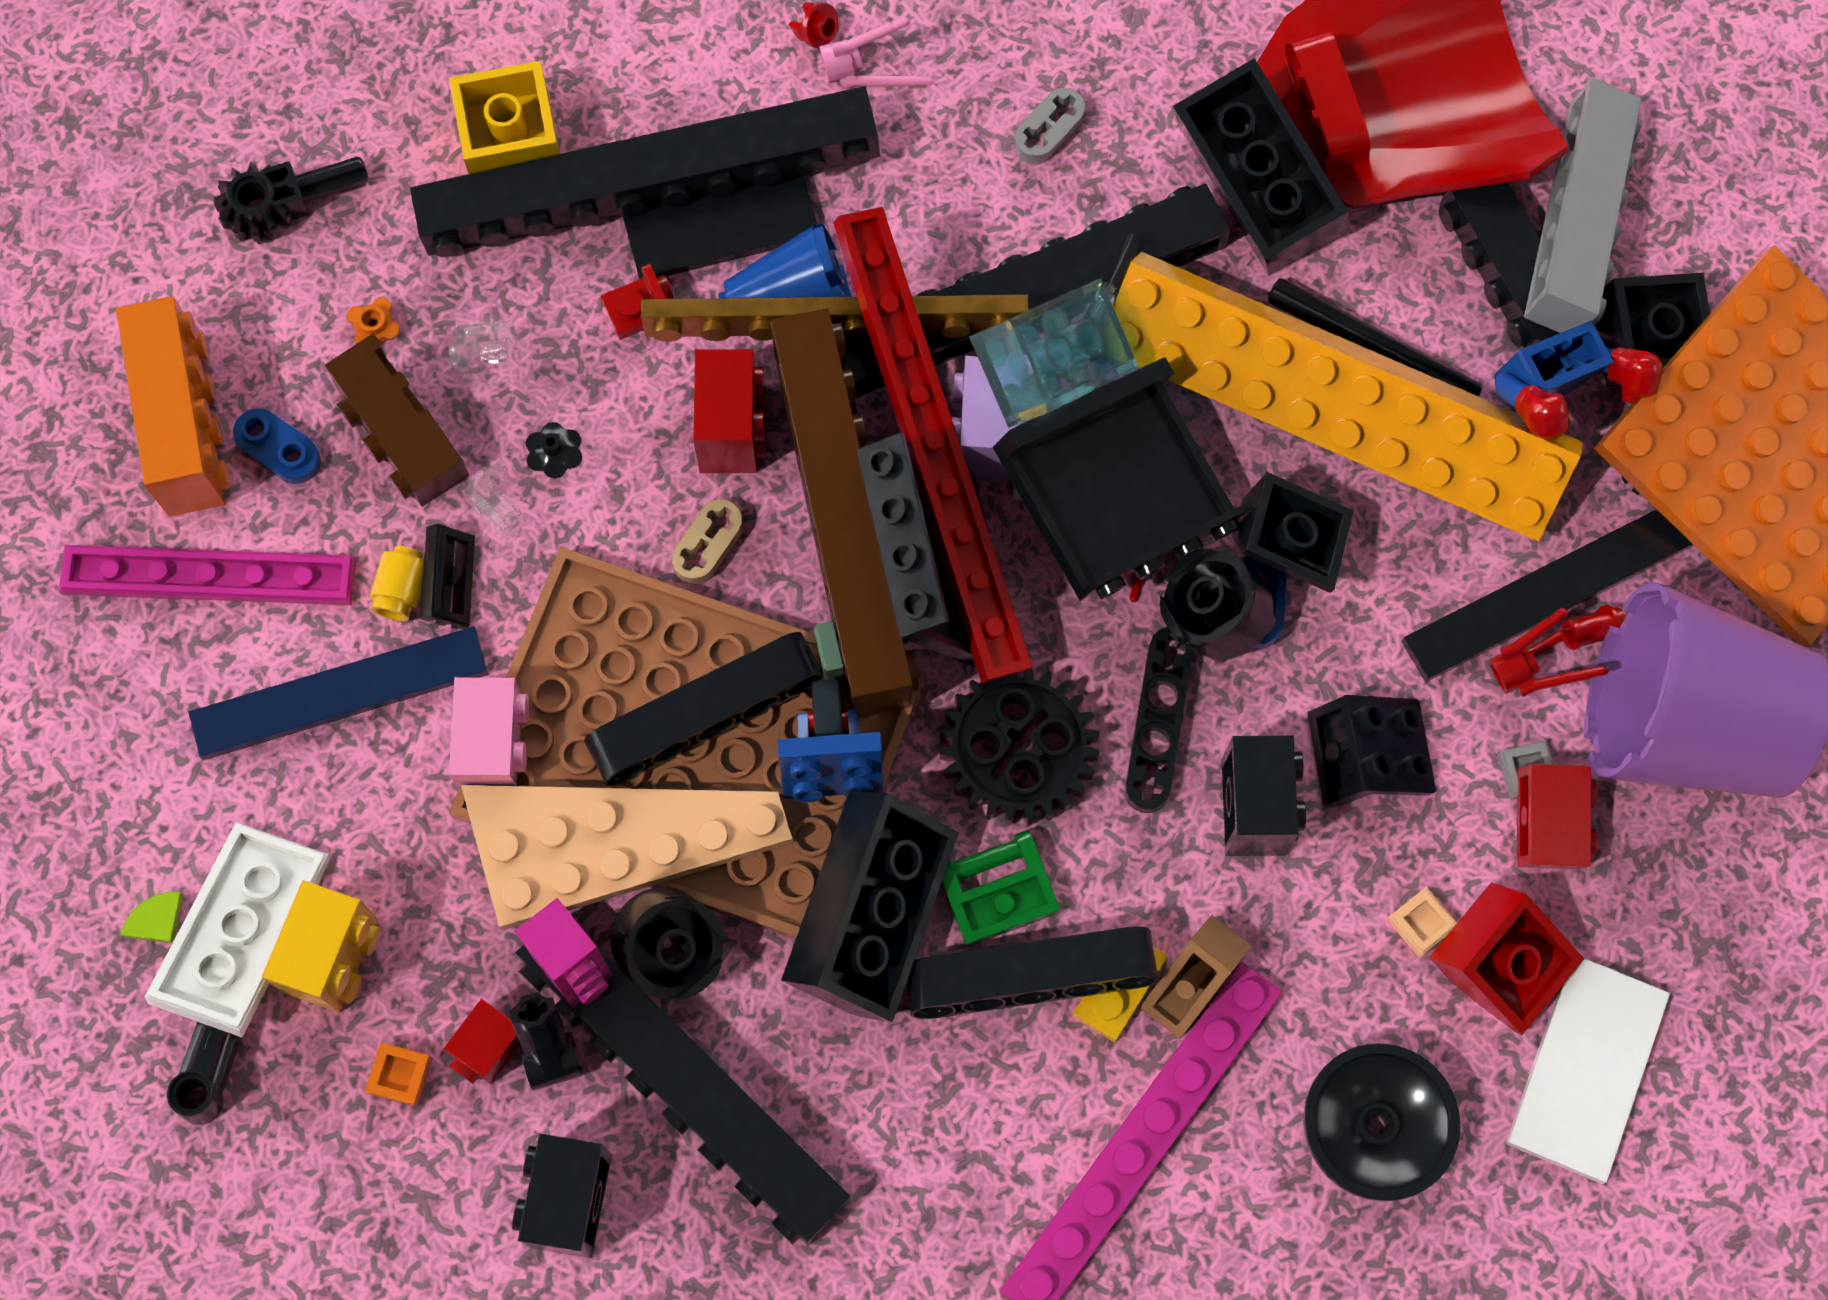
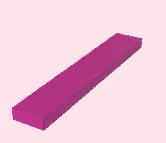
M65 545L58 591L62 595L352 605L356 559L354 556Z

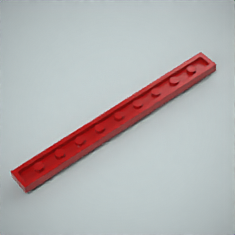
M883 207L840 215L833 222L900 432L905 435L913 472L981 683L1025 672L1033 667Z

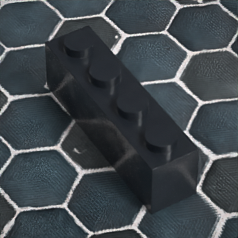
M1500 183L1445 192L1439 204L1441 222L1447 231H1455L1462 243L1461 253L1466 265L1471 270L1477 269L1485 282L1484 293L1489 304L1494 309L1500 307L1508 321L1507 333L1512 343L1517 348H1526L1559 334L1555 330L1524 318L1541 238L1509 184Z

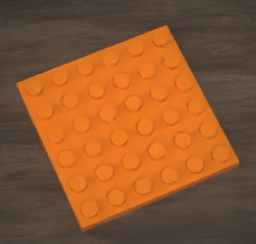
M1774 245L1763 252L1664 366L1657 394L1641 398L1636 404H1631L1593 449L1786 634L1805 647L1811 645L1828 625V296Z

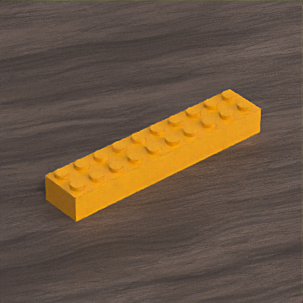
M1144 252L1138 254L1131 261L1096 347L1098 350L1140 368L1166 357L1175 373L1168 379L1169 381L1538 542L1582 454L1583 442L1566 434H1562L1558 439L1552 440L1535 437L1527 428L1524 419L1513 411Z

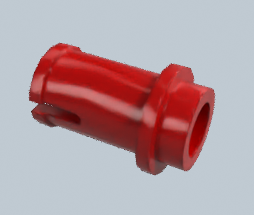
M1604 605L1599 607L1596 613L1575 619H1566L1562 622L1561 627L1563 629H1572L1561 631L1562 639L1571 650L1603 641L1610 626L1620 628L1626 615L1619 607L1613 608L1610 605Z

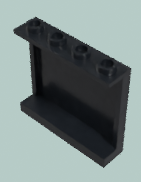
M1166 357L1010 429L992 447L1079 601L1095 593L1098 594L1100 600L1109 597L1126 586L1124 578L1136 573L1139 580L1150 576L1165 566L1163 558L1174 553L1177 560H1180L1189 553L1202 548L1204 545L1201 539L1211 534L1215 541L1228 536L1241 527L1237 519L1253 508L1250 502H1247L1234 509L1163 386L1175 374Z
M900 432L857 449L901 638L975 667L976 664L913 472L905 435ZM969 471L970 476H971V479H972V482H973V485H974V488H975V492H976V495H977V498H978V501H979V504H980V507H981V510H982V513H983V516H984V519H985V515H984V511H983V507H982V503H981V499H980V495H979V491H978V487H977V483H976V478H975V475H974L972 472Z

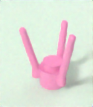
M907 17L890 22L847 41L845 39L819 46L828 82L840 80L842 90L854 86L932 85L934 80L932 77L855 75L856 70L863 69L858 47L908 26L910 19Z

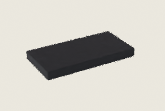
M801 174L780 179L777 183L769 186L753 184L738 187L732 193L724 196L704 194L690 197L688 202L679 206H667L664 203L645 206L644 211L640 214L628 217L623 216L639 279L643 278L641 267L651 264L658 278L663 275L666 277L772 251L811 226L817 225L804 177Z

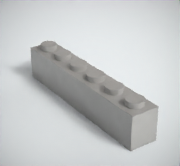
M1594 77L1588 81L1569 105L1563 132L1569 152L1557 160L1524 318L1559 333L1588 321H1592L1593 325H1595L1604 313L1606 299L1602 298L1603 290L1614 267V263L1610 261L1611 250L1621 232V226L1617 224L1618 215L1628 196V190L1624 189L1625 180L1635 161V155L1631 153L1632 144L1638 136L1642 125V120L1638 119L1641 98Z

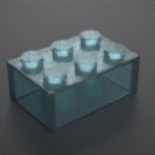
M1101 278L969 336L1008 428L1049 413L1139 368Z

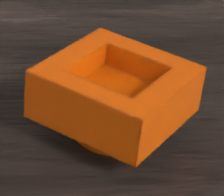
M380 1042L365 1093L418 1107L433 1058L428 1054Z

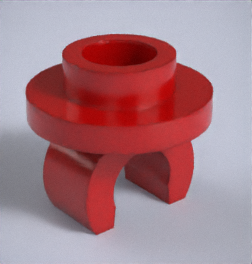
M804 3L801 7L805 13L803 22L791 21L788 25L800 41H805L810 47L820 49L819 46L829 44L838 32L837 12L828 3Z

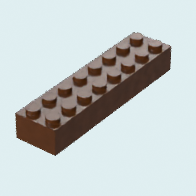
M829 308L770 319L774 358L830 616L833 621L842 659L850 708L858 709V718L911 707L912 692L919 690V669L914 649L905 651L904 644H907L908 640L900 636L857 449L865 447L867 438L862 415L852 416V414H857L855 403L857 394L852 370L847 369L844 353L846 352V343L841 323L832 325Z

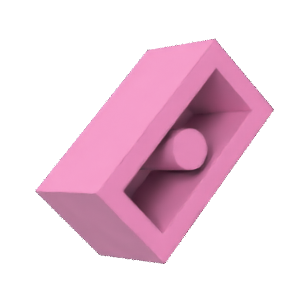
M454 677L449 776L457 787H461V785L517 786V772H525L527 762L526 743L519 742L520 724L528 723L529 698L528 694H521L515 678Z

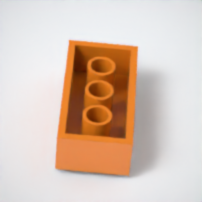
M174 296L117 307L116 313L144 486L169 517L226 505L223 490L231 488V480L226 462L224 460L218 461L216 446L223 445L224 439L218 418L211 417L209 403L216 401V391L211 375L209 373L204 374L202 360L209 359L208 345L203 331H196L191 312H183Z

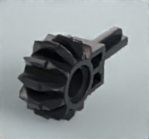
M361 157L347 159L299 175H295L290 161L272 167L269 164L260 172L257 165L250 161L247 172L240 173L239 170L232 167V181L218 180V189L221 194L214 197V206L217 212H219L218 219L223 228L227 230L232 229L235 238L240 241L251 234L253 241L260 245L263 239V231L269 230L271 236L279 238L280 232L276 225L277 223L292 225V220L309 215L305 202L364 184L369 178ZM264 199L258 206L247 207L253 200Z

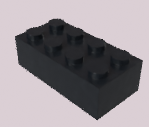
M1255 58L1173 106L1179 128L1268 276L1350 229L1349 211Z
M849 791L781 981L849 1014L893 1022L959 832L888 793Z

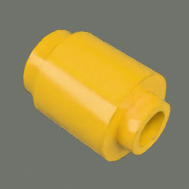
M395 546L394 551L382 553L369 596L373 601L371 606L373 613L390 620L405 622L409 620L411 612L417 611L423 585L424 561L422 560L423 554L405 546Z

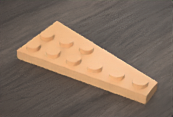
M461 785L496 918L502 931L523 925L556 898L569 911L793 843L778 792Z

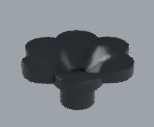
M550 422L542 428L541 432L530 434L526 439V447L530 452L526 461L528 467L533 471H544L547 477L553 479L562 477L567 469L576 468L582 460V454L578 449L581 443L579 433L572 429L564 430L561 424Z

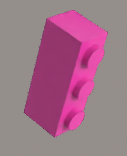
M558 898L554 899L514 931L536 963L572 1008L580 1001L584 1005L591 1003L608 988L609 985L606 980L613 976L597 946Z

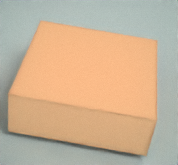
M1427 886L1387 918L1388 922L1419 958L1443 940L1457 924L1455 919Z

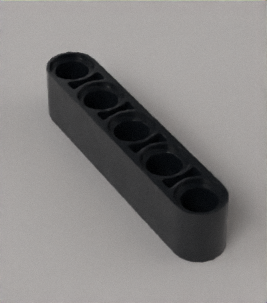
M801 632L789 633L598 727L585 737L584 742L605 784L608 786L620 784L812 688L814 681L823 680L824 674Z
M1133 926L915 959L907 980L911 1016L917 1019H935L1139 989L1155 984L1158 981L1151 930L1146 927Z

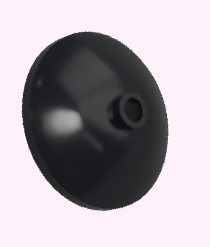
M1381 1043L1351 1048L1336 1056L1323 1067L1314 1079L1306 1097L1303 1124L1310 1153L1322 1172L1333 1183L1355 1196L1385 1202L1402 1200L1417 1195L1441 1178L1456 1154L1460 1138V1113L1454 1093L1444 1076L1433 1064L1409 1049ZM1375 1116L1383 1121L1385 1129L1382 1135H1374L1368 1130L1367 1121L1370 1117Z

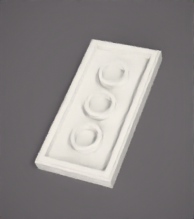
M236 822L145 995L147 1004L243 1037L269 985V982L262 978V974L302 880L319 885L330 860L329 855Z
M1584 958L1582 963L1558 991L1505 1144L1598 1183H1607L1670 993Z

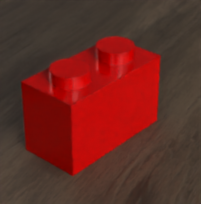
M1529 764L1517 768V867L1552 869L1591 867V859L1595 857L1598 845L1597 833L1595 829H1591V809L1595 807L1597 802V784L1594 779H1591V766Z

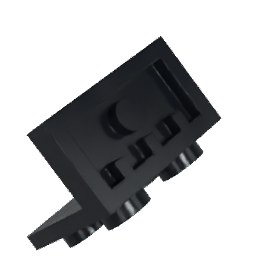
M1344 695L1308 711L1324 806H1342L1370 794L1425 796L1436 792L1421 706L1417 699Z

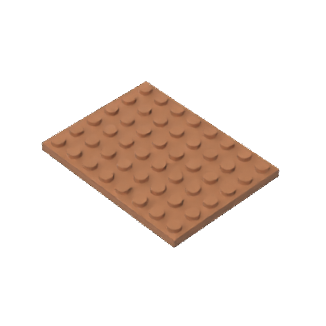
M560 547L506 678H515L521 694H528L529 698L528 723L520 724L519 742L526 743L525 772H517V786L778 792L793 839L792 844L652 885L648 888L665 885L679 889L710 910L796 940L847 799L844 795L823 796L815 802H798L793 798L784 799L777 739L799 738L797 713L813 711L812 688L627 781L612 786L605 784L584 739L598 727L789 633L801 632L820 665L814 633ZM919 670L920 679H918L919 690L912 692L911 707L858 718L859 733L880 732L883 791L925 680L926 672ZM845 680L838 682L840 686L841 709H851ZM460 787L449 814L452 818L471 824L462 787Z

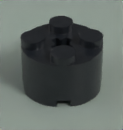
M1212 549L1196 550L1181 558L1170 569L1165 579L1168 584L1164 597L1160 595L1159 606L1166 626L1197 652L1214 661L1225 662L1244 655L1253 649L1275 625L1276 617L1273 612V598L1268 585L1235 554L1227 551H1213Z
M659 885L638 893L624 904L609 929L611 949L617 965L635 984L651 996L659 998L677 997L678 999L694 996L711 984L720 971L723 962L721 959L723 943H725L723 928L717 917L707 907L679 889ZM669 937L672 945L665 950L663 942Z

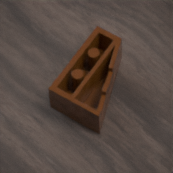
M374 333L325 364L343 399L336 404L338 409L352 428L360 423L368 433V436L362 439V441L378 463L387 459L395 472L390 474L389 478L405 500L413 495L421 507H423L469 476L463 459L430 412L424 409L409 389V382L401 371L397 372L389 362L382 349V344Z

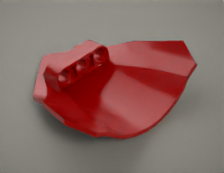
M1305 0L1283 18L1257 61L1346 207L1352 209L1406 197L1530 179L1569 152L1566 140L1559 129L1543 113L1529 88L1510 38L1501 0Z

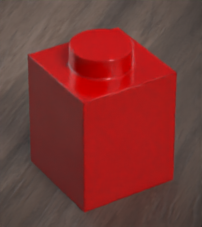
M481 998L443 1049L455 1058L449 1065L451 1069L473 1085L479 1077L491 1085L521 1044L512 1020Z

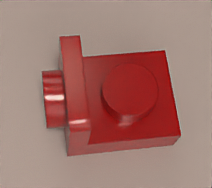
M651 264L641 267L642 279L600 295L619 340L644 331L641 319V300L674 299L666 277L663 275L657 278Z

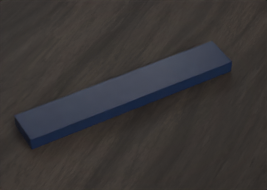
M473 626L191 710L188 713L199 757L204 761L453 686L454 677L480 678L489 675L477 631Z

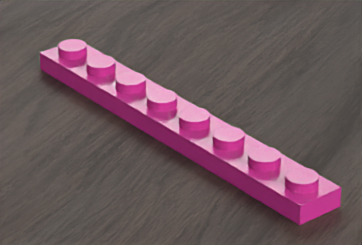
M1241 961L999 1291L1009 1300H1059L1282 994L1280 989Z

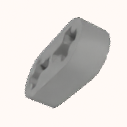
M1060 88L1051 92L1016 130L1014 144L1016 155L1028 164L1037 165L1049 160L1082 124L1085 112L1083 97L1077 91L1070 88ZM1068 104L1073 106L1072 116L1065 113L1056 122L1053 121L1056 116V105L1062 108ZM1043 130L1047 131L1043 138V148L1039 145H1035L1031 149L1027 147V136L1035 139Z

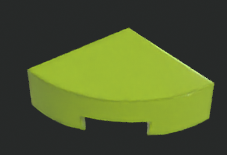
M165 892L146 899L128 916L122 928L121 936L130 939L173 944L177 933L184 894L181 892Z

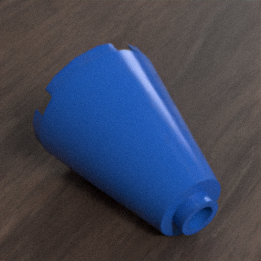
M825 223L811 226L725 280V291L718 294L719 299L852 297L844 267L842 264L839 265L834 252L837 248Z

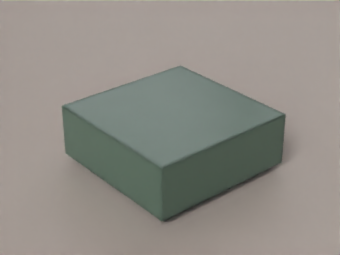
M833 621L816 624V628H814L815 643L824 680L833 679L843 682L844 670Z

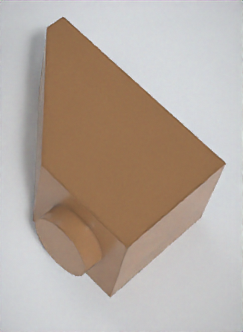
M1211 915L1191 938L1140 1008L1180 1039L1252 945Z

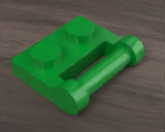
M1029 830L1014 834V840L952 863L949 859L941 885L966 948L1060 913L1061 909ZM1020 858L1025 865V870L962 892L959 881Z

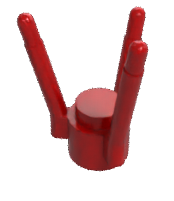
M1560 608L1518 640L1501 648V654L1488 659L1490 668L1503 692L1507 694L1518 689L1522 697L1537 690L1605 676L1609 670L1606 666H1600L1534 680L1533 676L1540 673L1535 657L1562 642L1561 631L1572 628L1561 629L1529 648L1527 646L1565 618L1568 614L1565 608Z

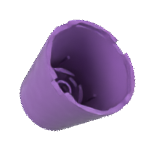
M1650 582L1639 587L1623 604L1624 610L1629 613L1620 628L1610 626L1600 648L1594 668L1606 666L1609 670L1608 674L1591 678L1584 719V737L1593 740L1594 751H1591L1587 757L1592 771L1599 777L1611 780L1768 797H1786L1795 792L1805 782L1815 767L1828 736V660L1816 651L1669 586Z

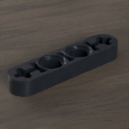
M1168 627L1158 630L1153 635L1149 644L1125 783V798L1128 804L1134 810L1141 813H1153L1160 810L1168 799L1192 662L1193 648L1176 636ZM1167 639L1175 640L1176 648L1184 651V654H1176L1171 673H1181V678L1170 673H1152V668L1162 672L1165 652L1158 650L1157 646H1165ZM1157 685H1166L1175 692L1176 703L1167 709L1158 708L1151 703L1149 691ZM1150 731L1162 733L1169 742L1168 750L1161 755L1147 753L1141 745V738L1144 734ZM1137 760L1149 766H1166V772L1159 768L1155 770L1153 787L1160 789L1161 794H1153L1150 801L1141 800V792L1134 789V785H1142L1147 766L1137 767Z

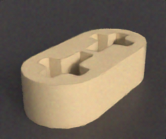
M727 500L709 502L700 511L675 547L672 554V564L677 577L683 582L693 585L708 581L739 539L743 530V520L739 508L734 503ZM725 513L729 514V522L732 528L730 530L721 528L713 539L709 538L713 531V523L710 518L712 516L721 518ZM702 545L706 546L707 548L702 555L703 563L706 566L704 568L695 566L691 571L686 570L687 565L683 557L686 554L695 556Z

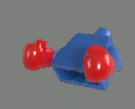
M1588 321L1519 350L1494 374L1495 388L1499 400L1524 419L1527 428L1535 437L1552 440L1558 439L1569 428V410L1564 396L1601 371L1608 373L1607 377L1610 381L1621 385L1622 401L1636 404L1641 398L1657 394L1663 366L1660 358L1649 351L1632 348L1626 349L1623 347L1614 350L1606 347L1592 321Z

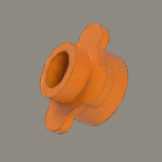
M379 297L374 300L373 304L364 307L352 306L348 310L346 318L350 324L354 325L356 331L354 341L356 344L372 333L376 335L381 344L387 340H393L399 335L400 327L392 319L390 313L392 304L388 299ZM371 320H377V324L375 326H370L369 322Z

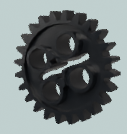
M1031 668L1024 672L1023 678H1016V675L1005 677L1004 680L999 681L997 679L987 682V686L984 688L972 679L969 682L971 698L959 693L955 695V704L961 712L946 710L945 721L954 728L940 729V740L952 745L940 749L939 756L940 760L954 761V763L945 769L944 776L946 779L960 777L961 780L955 786L954 794L959 796L970 791L972 796L969 801V809L977 808L982 802L987 804L986 819L991 820L997 811L1001 810L1005 811L1006 825H1011L1015 813H1022L1028 826L1032 824L1034 811L1039 810L1043 817L1049 821L1053 815L1052 804H1057L1065 811L1069 810L1071 803L1067 793L1082 797L1085 791L1078 778L1092 780L1095 771L1085 764V762L1098 761L1100 752L1087 746L1098 741L1099 731L1085 729L1093 721L1094 713H1078L1079 708L1083 704V695L1068 699L1066 697L1069 687L1067 680L1057 688L1050 686L1052 672L1047 671L1041 680L1037 681L1034 680L1033 669ZM1018 703L1027 710L1028 715L1022 720L1012 721L1002 714L1001 709L1006 704ZM1040 712H1045L1048 716L1030 734L1027 750L1024 748L1018 749L998 779H993L991 773L1001 765L1010 752L1011 739L1019 741L1028 731L1036 716ZM1057 732L1065 738L1067 745L1057 751L1050 750L1042 744L1040 738L1046 733ZM988 740L997 747L998 752L993 757L984 759L976 756L972 752L971 747L977 741ZM1020 769L1028 770L1036 776L1037 783L1027 789L1017 787L1010 778L1011 774Z

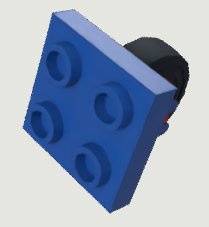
M838 680L814 681L812 686L813 711L797 713L799 738L777 739L784 799L793 798L798 802H815L823 796L844 795L847 797L849 791L883 792L880 732L859 733L858 709H841Z

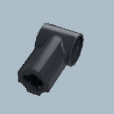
M539 992L522 996L520 1002L510 1010L514 1029L521 1044V1056L531 1089L534 1091L583 1076L582 1068L578 1066L573 1048L576 1047L571 1032H565L553 997L542 996Z
M197 1022L180 1072L172 1079L167 1089L169 1106L185 1121L193 1125H204L218 1117L223 1108V1091L242 1037ZM206 1087L207 1096L204 1103L198 1108L186 1109L185 1099L188 1093L194 1088Z

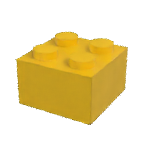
M541 60L449 77L462 153L468 174L560 154Z
M302 880L262 974V978L284 994L340 1013L344 1002L352 1003L359 990L361 975L356 972L363 955L371 956L378 944L381 928L376 926L378 918L361 900Z

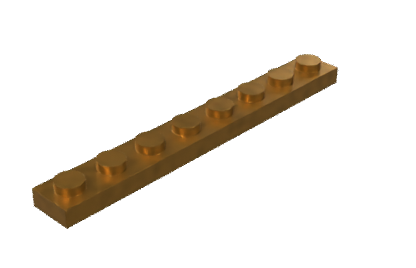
M1028 295L912 296L924 334H942L948 338H961L969 335V333H990L992 336L1004 338L1026 332ZM857 297L641 300V319L645 337H654L656 340L664 342L677 341L681 337H702L709 341H723L730 336H750L755 340L761 341L772 340L770 319L829 308L832 325L841 323L844 335L852 339L870 338Z

